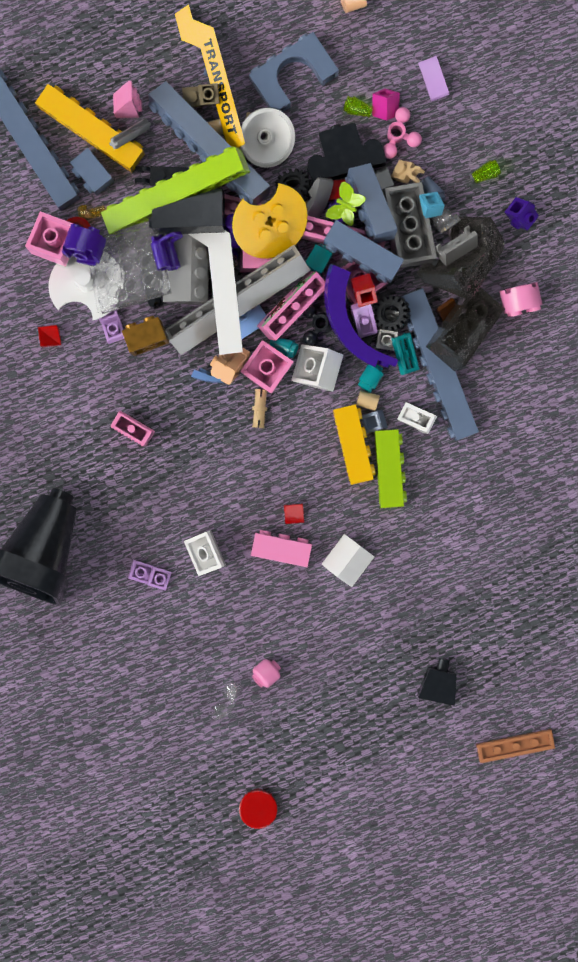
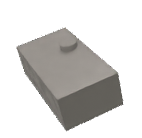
M422 182L384 188L382 192L398 228L395 238L389 240L391 252L404 260L400 268L433 262L437 256L430 220L424 217L419 195L424 194Z

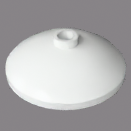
M261 108L252 112L241 126L245 144L240 146L246 159L254 165L264 168L277 166L285 161L292 152L295 143V130L291 120L283 112L274 108ZM262 133L266 134L265 139H261Z

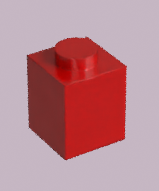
M369 273L351 278L353 294L358 307L378 302L375 286Z

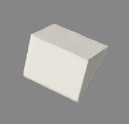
M211 530L184 541L198 576L226 565Z
M344 534L322 565L352 587L374 559V556Z

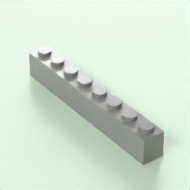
M295 245L235 283L239 318L311 271ZM214 298L165 329L169 341L180 355L190 351L193 347L217 332Z

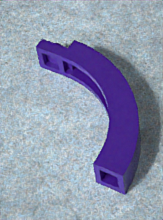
M330 264L326 275L324 299L327 317L335 335L349 352L363 362L375 367L379 360V365L387 368L390 365L396 367L398 359L374 350L362 341L353 329L347 315L345 301L347 283L351 272Z

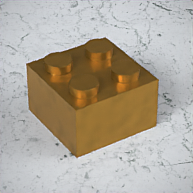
M147 317L143 319V323L138 325L136 322L125 326L126 329L121 330L128 350L133 356L170 343L159 317Z

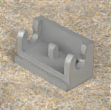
M469 225L466 226L464 233L442 247L440 243L436 245V256L445 266H448L478 247V234L475 231L470 233Z

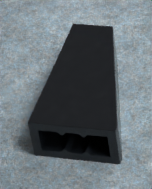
M217 188L152 209V216H149V228H152L155 235H167L172 232H181L182 234L225 233V194L223 188Z

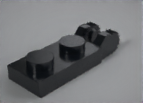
M136 166L135 172L150 173V179L136 178L135 184L154 187L158 181L168 180L172 178L173 174L180 171L185 172L189 168Z

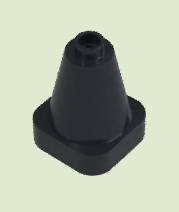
M52 488L49 495H40L0 549V585L53 605H61L69 586L65 573L77 509L71 505L74 498L71 494L57 488Z

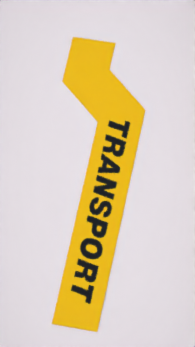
M188 4L175 13L181 40L201 48L210 84L218 83L220 104H216L225 140L230 146L238 148L244 145L245 141L214 27L193 20Z

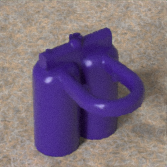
M181 232L151 237V248L158 271H173L181 267L174 245L175 241L183 237Z

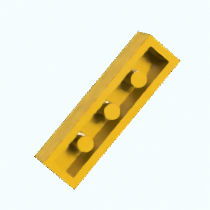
M356 404L334 409L333 414L350 485L374 480L373 475H376L374 464H370L368 458L371 456L369 445L366 446L364 438H367L365 427H361L360 419H363L361 409L357 408Z

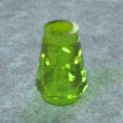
M347 96L343 111L347 112L348 115L370 117L373 106L355 96Z
M489 160L471 173L477 184L497 178V175L501 174V170L496 160Z

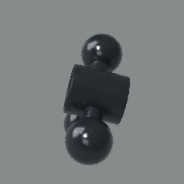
M313 304L302 313L305 318H312V327L314 329L304 333L303 341L306 345L313 346L318 341V334L320 332L328 333L332 330L327 314H317V309ZM325 319L326 325L321 329L320 321Z

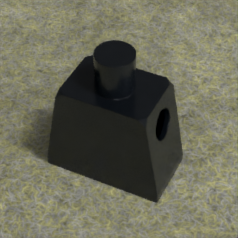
M439 658L437 668H427L417 693L418 698L455 706L456 674L455 672L448 671L450 660Z

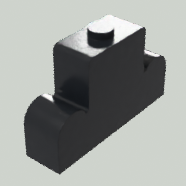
M355 123L343 126L337 124L331 126L329 130L319 133V143L323 157L321 155L311 156L307 163V170L311 185H313L318 177L337 180L347 177L349 168L371 163L372 168L376 169L385 166L387 161L382 144L378 140L369 139L362 145Z

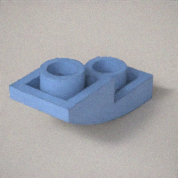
M202 368L199 371L194 370L191 376L200 381L225 383L221 381V378L217 379L214 376H210V372Z

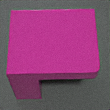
M386 88L373 93L372 115L386 121L394 118L397 109H399L400 93Z

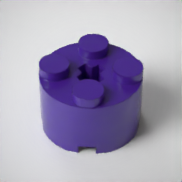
M71 224L62 253L69 259H71V256L77 258L76 262L95 266L97 263H100L106 245V238L100 235V230L95 227L87 229L77 224Z

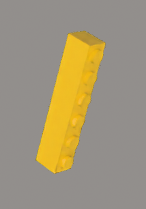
M47 84L35 102L37 107L132 173L145 155L142 149L143 146L134 140L133 142L129 141L118 149H113L109 145L110 139L121 133V130L115 131L107 120L103 118L99 120L91 109L87 107L84 109L79 106L80 102L72 96L68 98L63 95L65 92L55 85L53 88Z

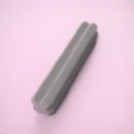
M147 119L139 121L112 137L109 145L113 149H118L149 130L151 122H148Z

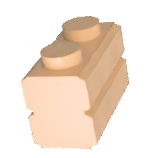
M242 348L243 352L219 355V357L215 356L210 364L212 366L211 375L217 379L221 378V381L228 385L231 384L250 358V351Z

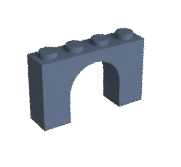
M314 32L309 35L307 33L302 35L294 45H287L279 55H273L268 58L267 63L261 67L260 65L254 67L249 74V80L268 108L285 112L291 108V102L277 81L278 74L285 65L292 62H300L307 65L322 86L337 77L339 69Z

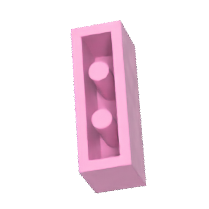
M260 530V533H255L251 556L308 567L312 544L308 543V539L298 537L296 541L291 540L289 535L279 534L276 537L271 536L270 531Z

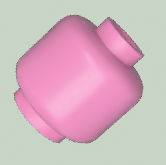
M264 659L253 668L252 678L261 688L263 686L269 688L279 680V670L281 668L276 661L273 660L271 662L268 659Z

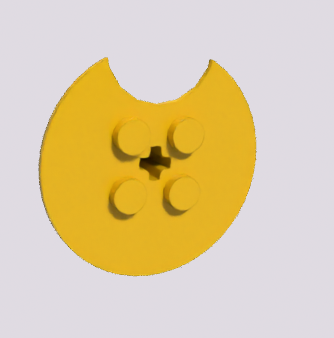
M278 183V188L273 198L265 204L252 205L243 198L234 212L232 221L233 235L237 244L244 252L253 257L263 259L276 257L291 246L296 245L301 239L307 225L306 204L295 189Z

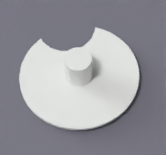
M103 251L100 263H97L95 266L76 262L77 258L73 256L69 259L66 267L56 264L49 278V294L54 306L58 310L67 303L81 302L91 310L92 320H97L109 314L120 302L125 287L124 274L119 263L110 254Z

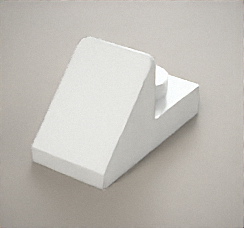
M405 403L397 420L416 428L421 433L428 434L437 416L409 403Z

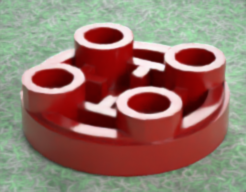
M259 788L247 792L240 801V817L251 828L262 829L268 827L277 815V802L274 796L268 791Z

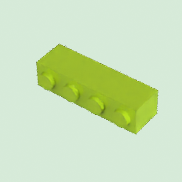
M398 429L375 431L380 508L404 507V502H407V493L403 491L402 483H406L405 472H401V464H404V454L400 453V445H403L402 433L399 434Z

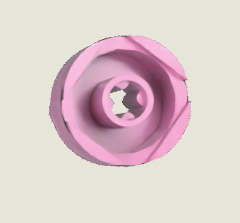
M538 282L499 291L504 314H507V316L521 315L522 310H526V312L541 310L540 306L543 305Z

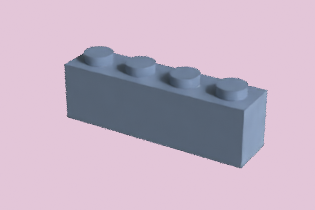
M371 163L349 168L345 182L351 185L355 194H361L366 198V201L361 206H358L359 218L365 224L366 236L376 244L394 239L398 228Z
M337 220L324 239L327 250L332 253L337 251L349 263L354 261L366 273L371 271L383 283L392 282L404 261L402 258Z

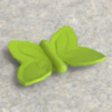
M344 181L339 187V195L342 200L338 198L336 201L341 205L330 207L326 212V217L335 220L342 218L347 225L352 226L355 217L353 212L357 211L356 207L361 206L366 201V198L361 194H355L351 185Z

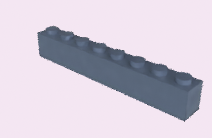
M0 70V118L60 211L80 199L77 195L80 191L74 182L70 184L67 178L70 175L64 166L59 167L57 163L59 158L54 150H48L47 145L49 143L43 134L39 136L36 131L39 128L33 118L29 119L27 117V108L23 102L18 103L15 98L18 94L12 85L10 87L7 86L5 81L8 79L3 71Z
M166 81L148 94V105L152 112L158 113L164 124L170 126L179 139H183L189 149L200 156L202 162H205L209 156L220 155L224 153V149L231 147ZM248 164L250 173L226 185L232 192L235 191L239 195L240 200L244 198L249 204L258 205L269 196L270 185Z
M422 288L401 296L409 304L408 308L411 310L409 312L411 316L407 320L406 326L409 331H413L415 337L412 338L413 344L421 352L422 356H419L420 362L428 370L426 377L429 384H433L435 388L433 395L436 402H440L442 406L440 413L443 420H447L449 424L447 431L450 438H454L457 441L478 433V428L424 289Z

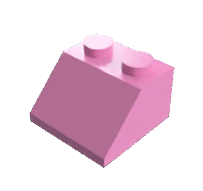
M40 211L25 247L33 255L66 267L69 258L62 253V248L68 230L73 223Z

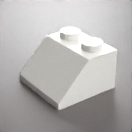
M301 344L291 381L333 392L343 354L328 348Z

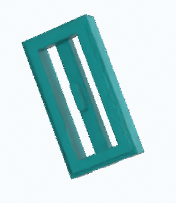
M410 332L391 338L396 359H398L397 363L400 374L405 375L419 370Z

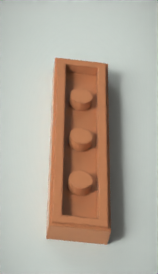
M547 729L477 743L476 747L480 763L555 749L552 730Z

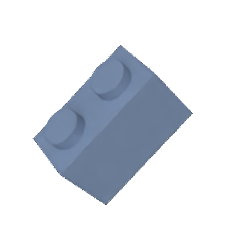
M88 148L70 162L73 166L71 171L78 179L82 177L86 182L83 186L90 194L94 192L98 196L114 183L113 178Z

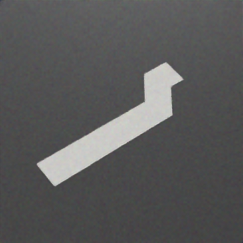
M225 230V233L188 234L208 247L219 355L243 352L230 233Z

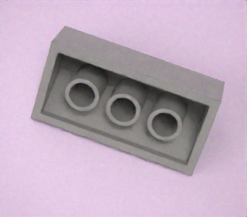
M183 234L181 239L174 242L181 267L173 271L163 270V302L201 305L208 302V247L192 236Z

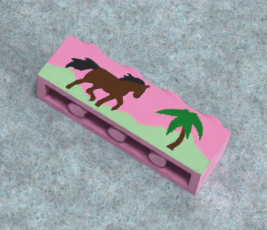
M308 272L262 319L257 327L269 340L276 341L325 290L324 279L317 272Z

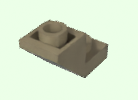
M218 83L182 88L183 99L191 107L220 104Z

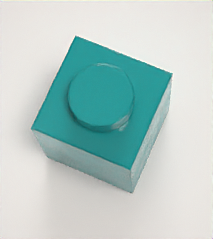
M315 244L306 264L312 272H317L322 276L333 253L327 250L325 245L321 244L318 246Z

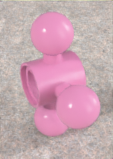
M406 107L397 109L395 113L397 122H393L389 126L387 138L390 142L383 147L385 158L392 159L397 155V147L395 145L403 139L407 140V144L410 147H418L422 142V137L418 132L405 133L406 128L403 123L410 119V111ZM399 130L401 135L398 137L393 136L391 131Z

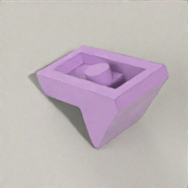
M357 303L351 305V315L358 336L363 338L378 333L371 304L363 307H358Z

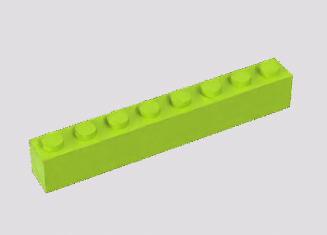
M234 146L228 147L220 155L209 156L205 162L193 164L185 172H177L168 180L158 181L156 186L152 188H144L135 196L125 197L123 202L107 206V210L101 212L108 233L116 236L149 221V216H152V209L214 190L250 173L243 151Z

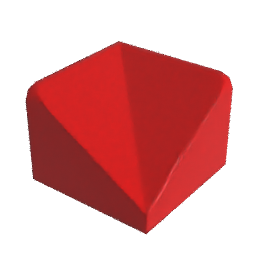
M58 325L38 327L39 341L42 348L62 345Z

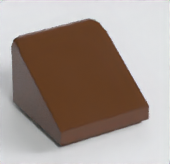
M450 298L439 306L435 312L444 322L455 314L458 308L455 300Z

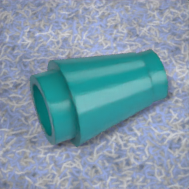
M278 338L276 341L270 340L269 343L270 346L288 358H294L299 348V344L295 343V340Z

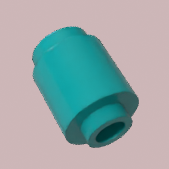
M368 364L358 379V386L371 393L384 375L381 372L383 368L377 364L375 367Z

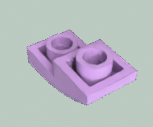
M437 56L419 62V68L431 102L449 95Z
M115 307L109 314L99 319L108 344L124 339L121 331L124 328Z
M133 559L128 579L166 591L172 572Z

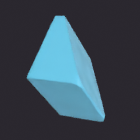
M438 192L419 195L425 218L441 216L443 214L445 204Z

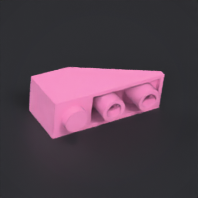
M132 81L125 83L113 94L114 115L116 118H139V112H142V100H140L137 88H134Z

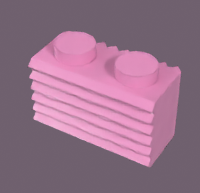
M122 411L118 412L111 424L112 429L143 447L148 445L155 433L154 430Z

